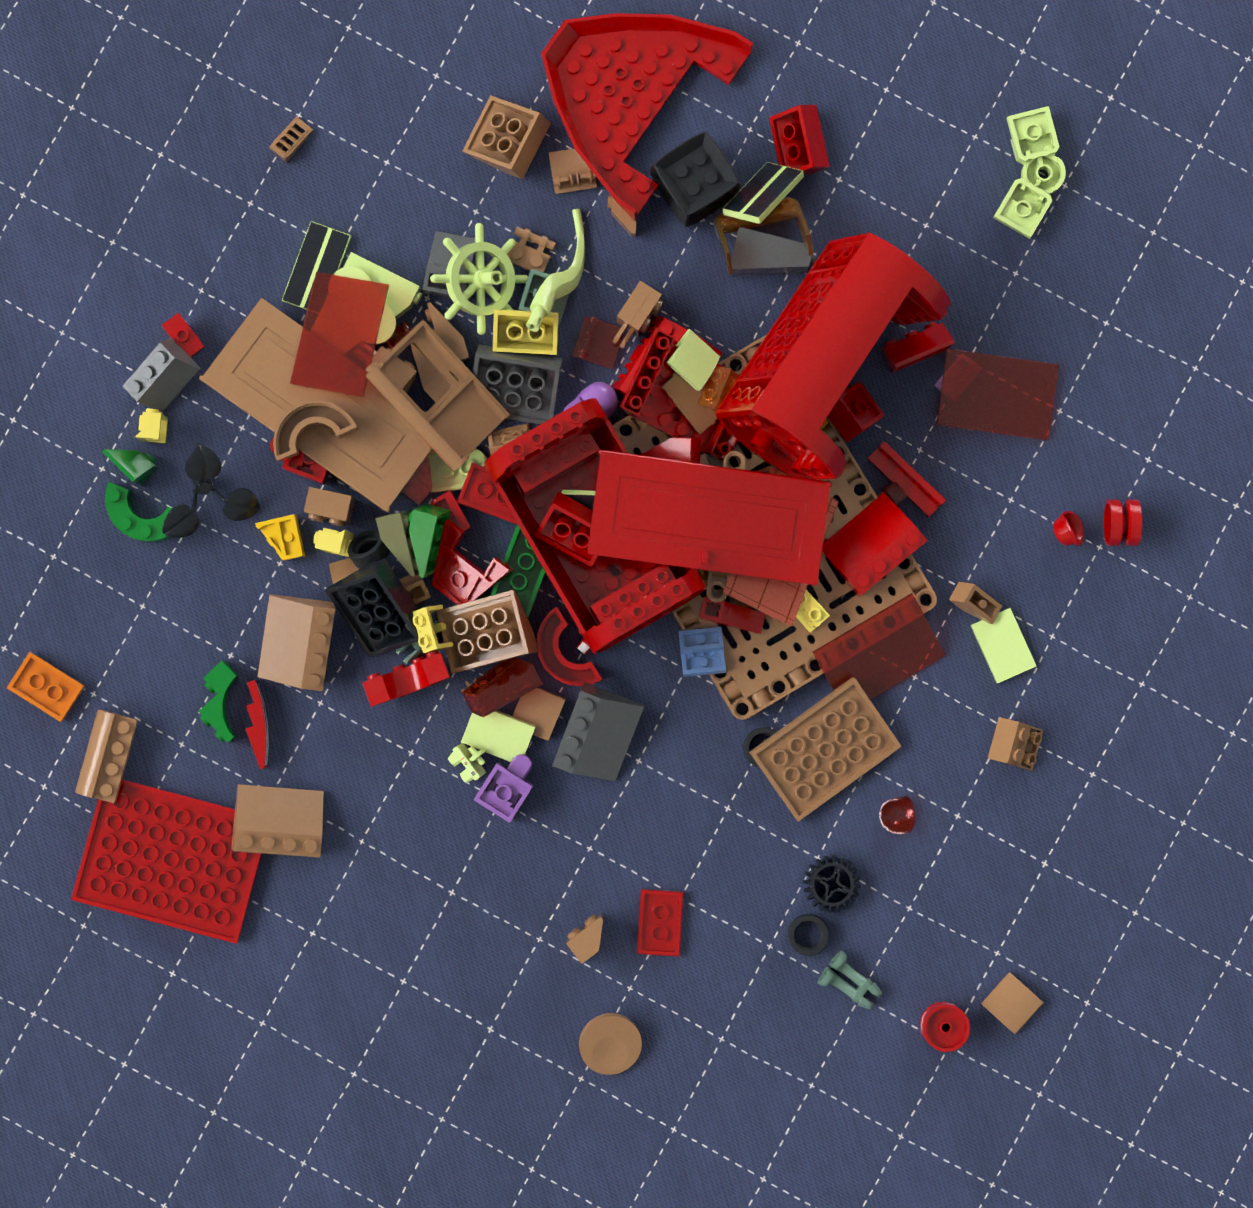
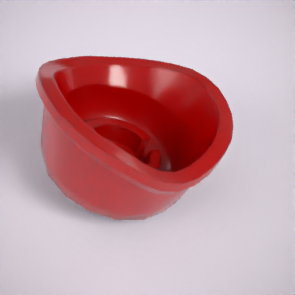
M1072 511L1063 512L1053 523L1055 537L1063 545L1081 546L1084 529L1080 518Z

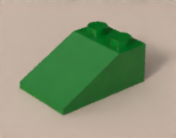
M430 504L413 509L408 517L410 524L409 534L419 575L422 578L433 574L435 571L445 520H449L451 511Z

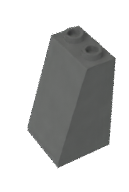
M739 227L727 275L806 274L808 268H812L814 265L816 252L812 251L814 246H810V244Z

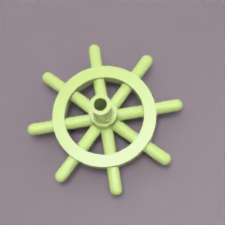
M477 223L475 225V243L467 244L459 249L450 238L443 240V244L453 256L448 263L446 274H433L430 280L432 283H446L449 296L454 302L445 313V318L451 320L460 309L468 314L476 315L477 332L483 335L486 332L485 315L494 314V309L513 310L508 302L512 297L515 283L526 284L528 276L515 275L511 260L507 256L515 246V240L509 239L502 248L484 242L483 224ZM474 252L476 254V267L467 258ZM484 252L493 257L485 268ZM461 265L469 272V275H459ZM499 265L501 272L493 271ZM459 283H469V286L462 293ZM502 283L500 293H498L492 285ZM475 291L477 305L468 301ZM485 291L494 300L487 306H485Z

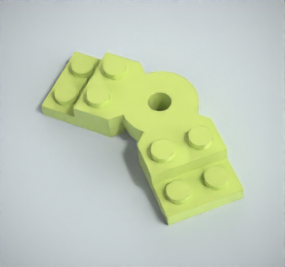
M1049 106L1011 115L1006 118L1012 138L1011 144L1015 159L1023 167L1021 179L1013 182L993 218L1028 239L1032 237L1052 202L1051 194L1060 188L1066 176L1063 161L1055 156L1059 149V143ZM1038 170H1045L1048 173V178H1041L1038 175Z

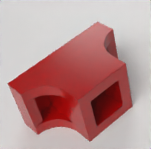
M177 313L161 325L190 358L205 348L199 337L180 313Z

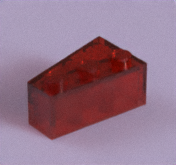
M513 658L499 662L461 693L471 712L484 718L543 685L533 664Z

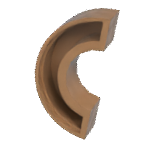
M325 401L301 403L289 410L282 417L276 428L273 441L276 460L280 463L299 455V437L310 426L318 424L328 426L333 429L338 437L356 431L359 428L351 416L335 404Z

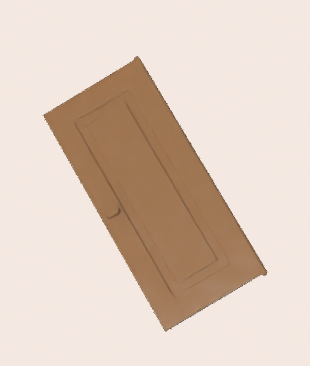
M263 298L259 300L206 373L199 377L205 384L274 433L282 417L293 407L301 403L325 401L342 408L355 421L359 428L358 430L338 437L333 429L328 426L313 425L304 430L299 437L298 450L385 512L390 511L392 503L432 450L427 442L365 377L366 371Z

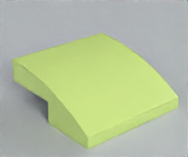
M688 329L676 346L678 348L667 361V364L695 390L700 391L711 376L720 356L691 329Z

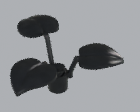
M197 443L185 464V472L192 479L195 487L192 491V509L190 510L185 504L174 507L163 522L162 533L166 536L187 537L197 530L199 518L194 513L196 512L198 493L205 495L213 491L226 503L223 507V514L233 521H242L252 517L258 512L260 505L255 494L246 488L233 490L229 494L228 499L222 496L210 480V478H215L219 475L222 467L221 461L210 448Z

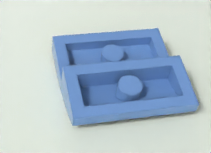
M721 627L679 631L683 677L726 673Z

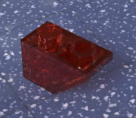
M428 457L424 459L401 491L404 496L418 507L432 492Z

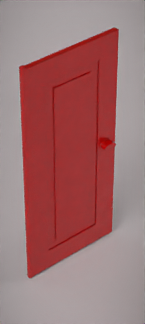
M598 450L600 458L587 554L817 586L829 489L832 487L831 482Z

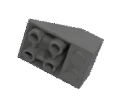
M436 231L422 290L424 294L450 298L446 283H432L430 280L433 274H446L448 263L453 256L443 244V240L450 238L460 249L467 244L475 243V238ZM475 252L467 257L472 264ZM461 265L459 275H469V272ZM459 283L462 293L469 286V283Z

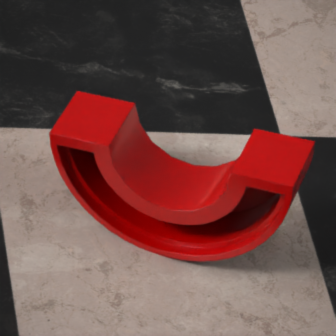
M555 607L544 618L537 634L538 656L542 665L555 679L571 686H583L584 682L591 685L600 682L603 679L591 661L585 664H574L562 656L559 649V638L568 627V624L559 609Z
M435 650L427 653L426 659L423 656L412 660L413 664L405 667V664H401L392 668L394 672L380 675L378 672L367 676L368 681L362 684L370 706L373 707L449 679L450 674L442 653Z

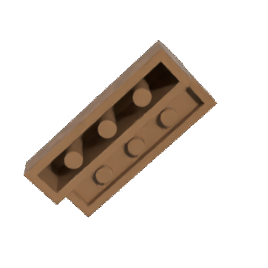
M102 709L97 710L75 793L116 803L139 720Z

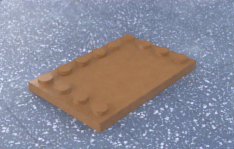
M852 677L749 753L794 818L799 822L902 746L857 680Z

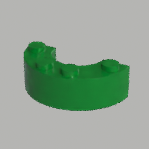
M108 482L105 493L106 509L111 521L122 533L133 539L149 543L162 542L173 538V536H166L162 533L163 522L173 508L167 507L164 513L157 518L143 519L133 510L131 502L133 492Z

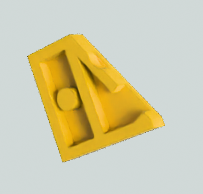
M296 514L255 523L256 527L265 535L266 540L276 549L277 554L283 561L305 556Z

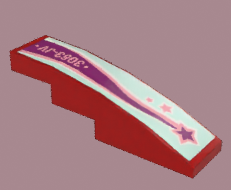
M258 680L247 682L254 703L246 706L253 726L247 728L246 732L260 769L267 768L268 721Z

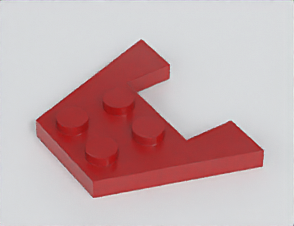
M445 520L432 585L457 605L478 600L513 569L498 557H494L486 572L481 570L456 550L465 531L451 520Z

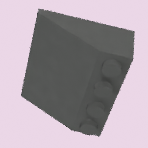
M478 345L473 375L510 414L505 419L542 424L554 416L563 358L530 353L494 352L491 346Z
M584 682L552 766L572 774L615 781L645 705Z

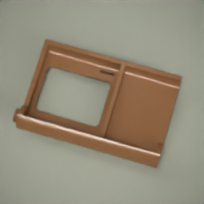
M424 320L419 322L378 363L374 361L365 369L368 372L365 377L452 471L458 469L469 458L468 455L510 415ZM409 344H413L450 384V389L427 412L422 411L386 372V367Z

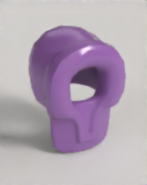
M594 382L584 388L577 398L564 408V411L581 401L596 398L609 419L615 413L618 406V397L615 390L609 384Z

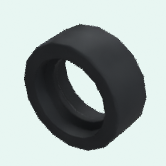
M369 530L356 536L351 541L347 553L355 566L361 569L367 564L386 559L390 550L380 539L378 530ZM370 547H373L371 550H369L368 552L364 553L367 549H369Z
M764 727L754 729L744 740V756L748 762L756 767L759 766L749 753L751 751V744L760 735L771 737L776 733L773 729Z
M804 914L791 922L787 937L790 945L796 952L812 956L819 954L825 949L829 940V932L826 924L815 915ZM806 922L817 925L821 932L818 944L810 948L801 946L796 940L797 928Z

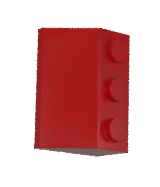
M798 105L769 117L779 165L803 170L804 175L830 167L817 105Z
M932 322L924 326L925 330L919 333L914 330L905 334V339L897 341V338L886 342V347L881 351L891 373L950 349L955 344V341L944 324Z
M558 491L534 536L590 567L593 566L598 557L597 555L587 554L593 510Z

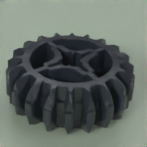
M825 855L823 856L824 863H821L817 858L815 860L818 864L817 867L812 864L809 865L813 870L812 873L805 871L804 874L809 876L810 879L803 880L804 884H809V887H805L803 891H811V894L806 898L807 900L815 898L812 906L815 907L818 903H821L819 910L823 911L825 906H827L828 913H831L832 907L835 906V910L838 913L840 912L839 905H842L844 909H848V905L845 903L847 900L854 904L855 901L850 898L851 895L859 896V893L853 890L854 888H861L860 884H854V881L860 880V876L852 875L857 869H848L852 864L850 861L843 865L844 857H840L839 861L836 862V855H832L831 861ZM835 866L834 871L828 877L818 875L822 869ZM841 869L848 876L849 887L839 882ZM831 878H835L834 882L842 888L832 887V890H830L829 885L822 881V879L831 881ZM815 881L824 885L822 899L815 891ZM835 891L846 893L837 901H828Z

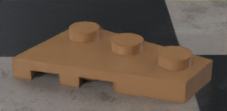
M529 423L492 431L488 435L491 455L505 444L530 431Z

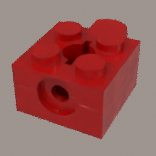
M859 381L849 389L846 388L827 417L848 443L883 418L885 414Z
M273 437L270 442L271 451L274 453ZM300 450L299 455L285 460L282 467L285 471L322 485L326 484L330 473Z

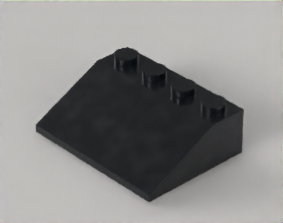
M386 559L367 564L326 588V593L369 657L418 641L419 636L416 626L413 624L412 612L419 609Z

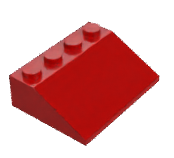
M883 493L827 539L822 545V553L860 597L928 540L891 499Z

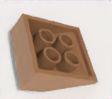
M490 95L462 152L506 174L523 180L551 123L539 112Z

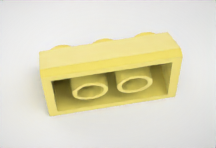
M494 309L493 351L557 355L559 313L550 312L548 317L543 318L539 331L533 332L529 330V327H526L532 311Z

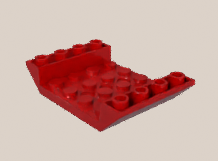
M656 328L620 408L630 416L673 438H701L700 452L724 461L725 456L734 450L738 440L722 425L718 418L715 420L714 425L711 424L704 432L698 434L661 387L672 376L673 372L676 373L667 364V361L677 350L678 347L676 345L678 342L675 341V337ZM717 363L705 385L721 404L740 375ZM677 408L680 415L678 419L673 420L671 413Z

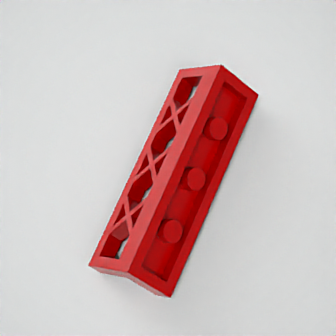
M885 441L867 458L928 518L946 501Z

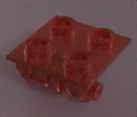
M585 316L572 356L613 369L623 336L617 344L613 343V339L621 327L600 321L597 317Z

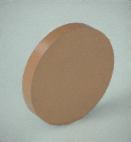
M606 1013L593 1018L583 1028L579 1038V1050L585 1064L593 1071L605 1075L618 1074L630 1068L638 1059L642 1048V1040L637 1026L626 1016L617 1013Z

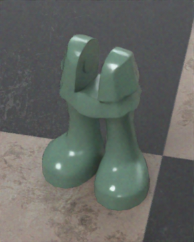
M840 950L832 958L829 965L851 979L858 986L854 988L829 967L824 969L817 983L823 987L829 984L833 985L847 994L853 1002L858 1003V1006L871 1009L874 1004L866 997L864 998L863 995L869 990L871 994L880 998L882 991L875 982L872 983L870 978H865L855 971L846 962L847 955Z

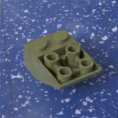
M412 509L376 518L380 539L411 576L418 575L419 571L409 534L410 524L408 517Z

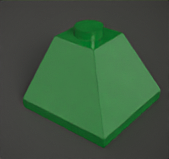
M104 449L102 451L132 482L141 485L158 468L154 464L156 459L148 452L144 454L138 450Z

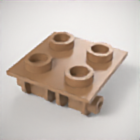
M575 148L549 152L555 194L597 188L595 174L575 151Z

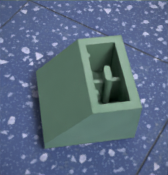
M534 269L530 270L518 308L519 311H531L530 305L533 298L550 274ZM569 294L554 301L551 312L559 313L558 325L561 323Z

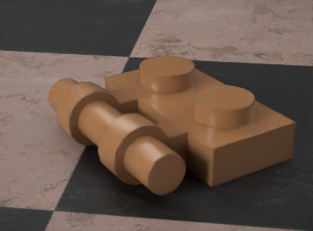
M517 226L514 234L520 236L521 240L516 242L515 246L507 254L511 263L528 271L534 269L545 272L551 256L545 254L544 250L545 248L554 250L556 242L549 240V237L545 235L539 236L532 233L531 229H523ZM528 240L539 244L537 250L526 246Z

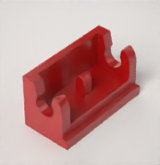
M450 490L432 500L431 505L451 510L449 520L463 531L467 532L472 529Z

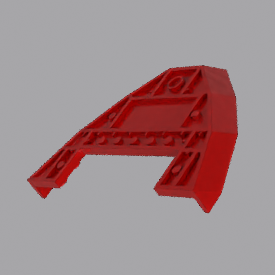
M613 13L564 20L544 48L541 56L553 102L575 151L614 200L634 221L657 190L658 184L624 163L693 64L698 65L725 84L730 85L751 55L753 43L735 31L674 15Z

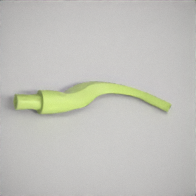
M581 209L572 210L577 234V248L572 265L563 272L553 273L548 276L538 289L530 305L532 313L526 327H529V330L533 332L539 331L544 317L549 316L554 301L571 293L581 279L585 261V238Z

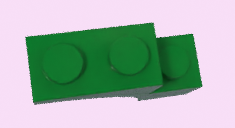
M225 661L218 663L203 677L206 681L205 687L212 694L216 692L217 695L198 712L202 715L200 717L202 722L208 727L211 725L216 730L214 734L221 742L231 743L236 738V735L231 730L227 721L226 699L231 686L239 676Z

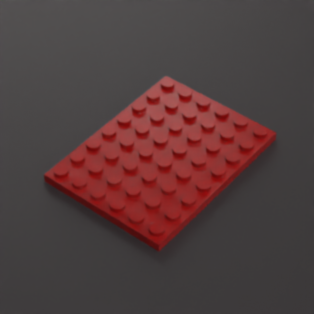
M122 779L116 803L100 799L97 801L71 900L237 944L262 853L238 852L231 849L235 809Z

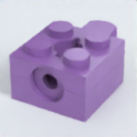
M519 754L513 758L508 768L499 762L496 763L474 798V801L510 823L534 784L525 779L532 768L531 759L527 755Z

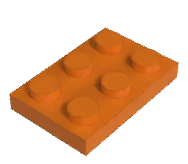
M29 652L7 686V689L56 720L63 722L85 685L34 653Z

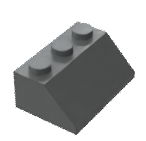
M170 338L160 342L125 382L123 388L137 402L152 409H158L159 412H164L201 368Z

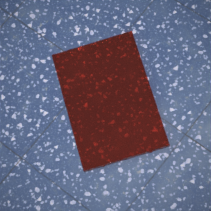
M316 272L290 384L364 397L368 380L365 377L368 373L365 369L372 363L388 294V284Z
M947 349L936 425L1048 441L1052 424L1051 419L1059 365Z
M913 593L812 652L833 691L854 677L870 700L945 656Z

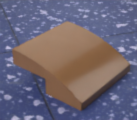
M526 682L513 717L536 725L533 735L549 741L566 698Z
M1009 972L981 1004L1016 1035L1044 1003Z

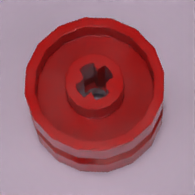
M1119 499L1106 500L1103 529L1107 546H1119L1122 539L1126 546H1139L1142 534V511L1138 499H1127L1123 505Z
M945 1001L935 1002L928 1006L921 1015L919 1023L920 1032L925 1041L934 1049L943 1052L955 1051L968 1040L970 1033L969 1020L966 1014L956 1005ZM947 1023L949 1027L943 1031L942 1025Z

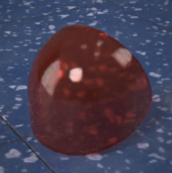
M908 796L894 797L882 804L879 811V819L887 831L893 834H906L913 830L915 825V808Z

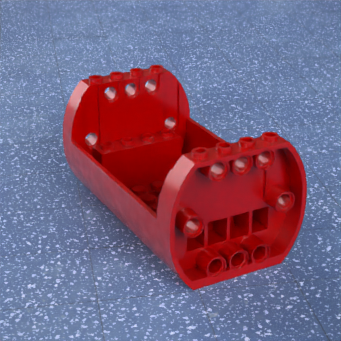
M870 232L829 241L716 410L715 415L722 425L744 446L784 474L813 480L839 478L845 470L846 461L843 457L844 454L819 428L890 320L902 326L911 323L915 324V322L925 323L926 321H936V319L942 320L946 316L947 308L951 304L948 295L933 276L915 260L891 243Z
M591 398L575 404L505 444L484 462V467L589 648L596 655L685 605L703 593L708 587L696 568H684L598 556L593 566L590 567L534 536L558 491H595L600 458L598 450L628 453L599 401L596 398ZM612 564L621 566L622 572L620 575L613 576L610 573L609 568Z

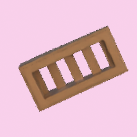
M296 116L269 148L288 163L312 133L313 129ZM298 125L303 130H305V132L302 134L294 127ZM291 131L299 136L298 140L290 135ZM286 137L294 143L292 146L284 141ZM282 144L288 151H283L279 146Z

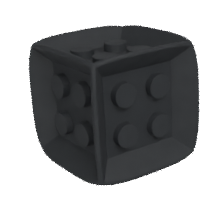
M706 131L676 146L659 158L650 168V174L654 182L658 184L659 192L685 228L720 209L741 189V184L729 161Z

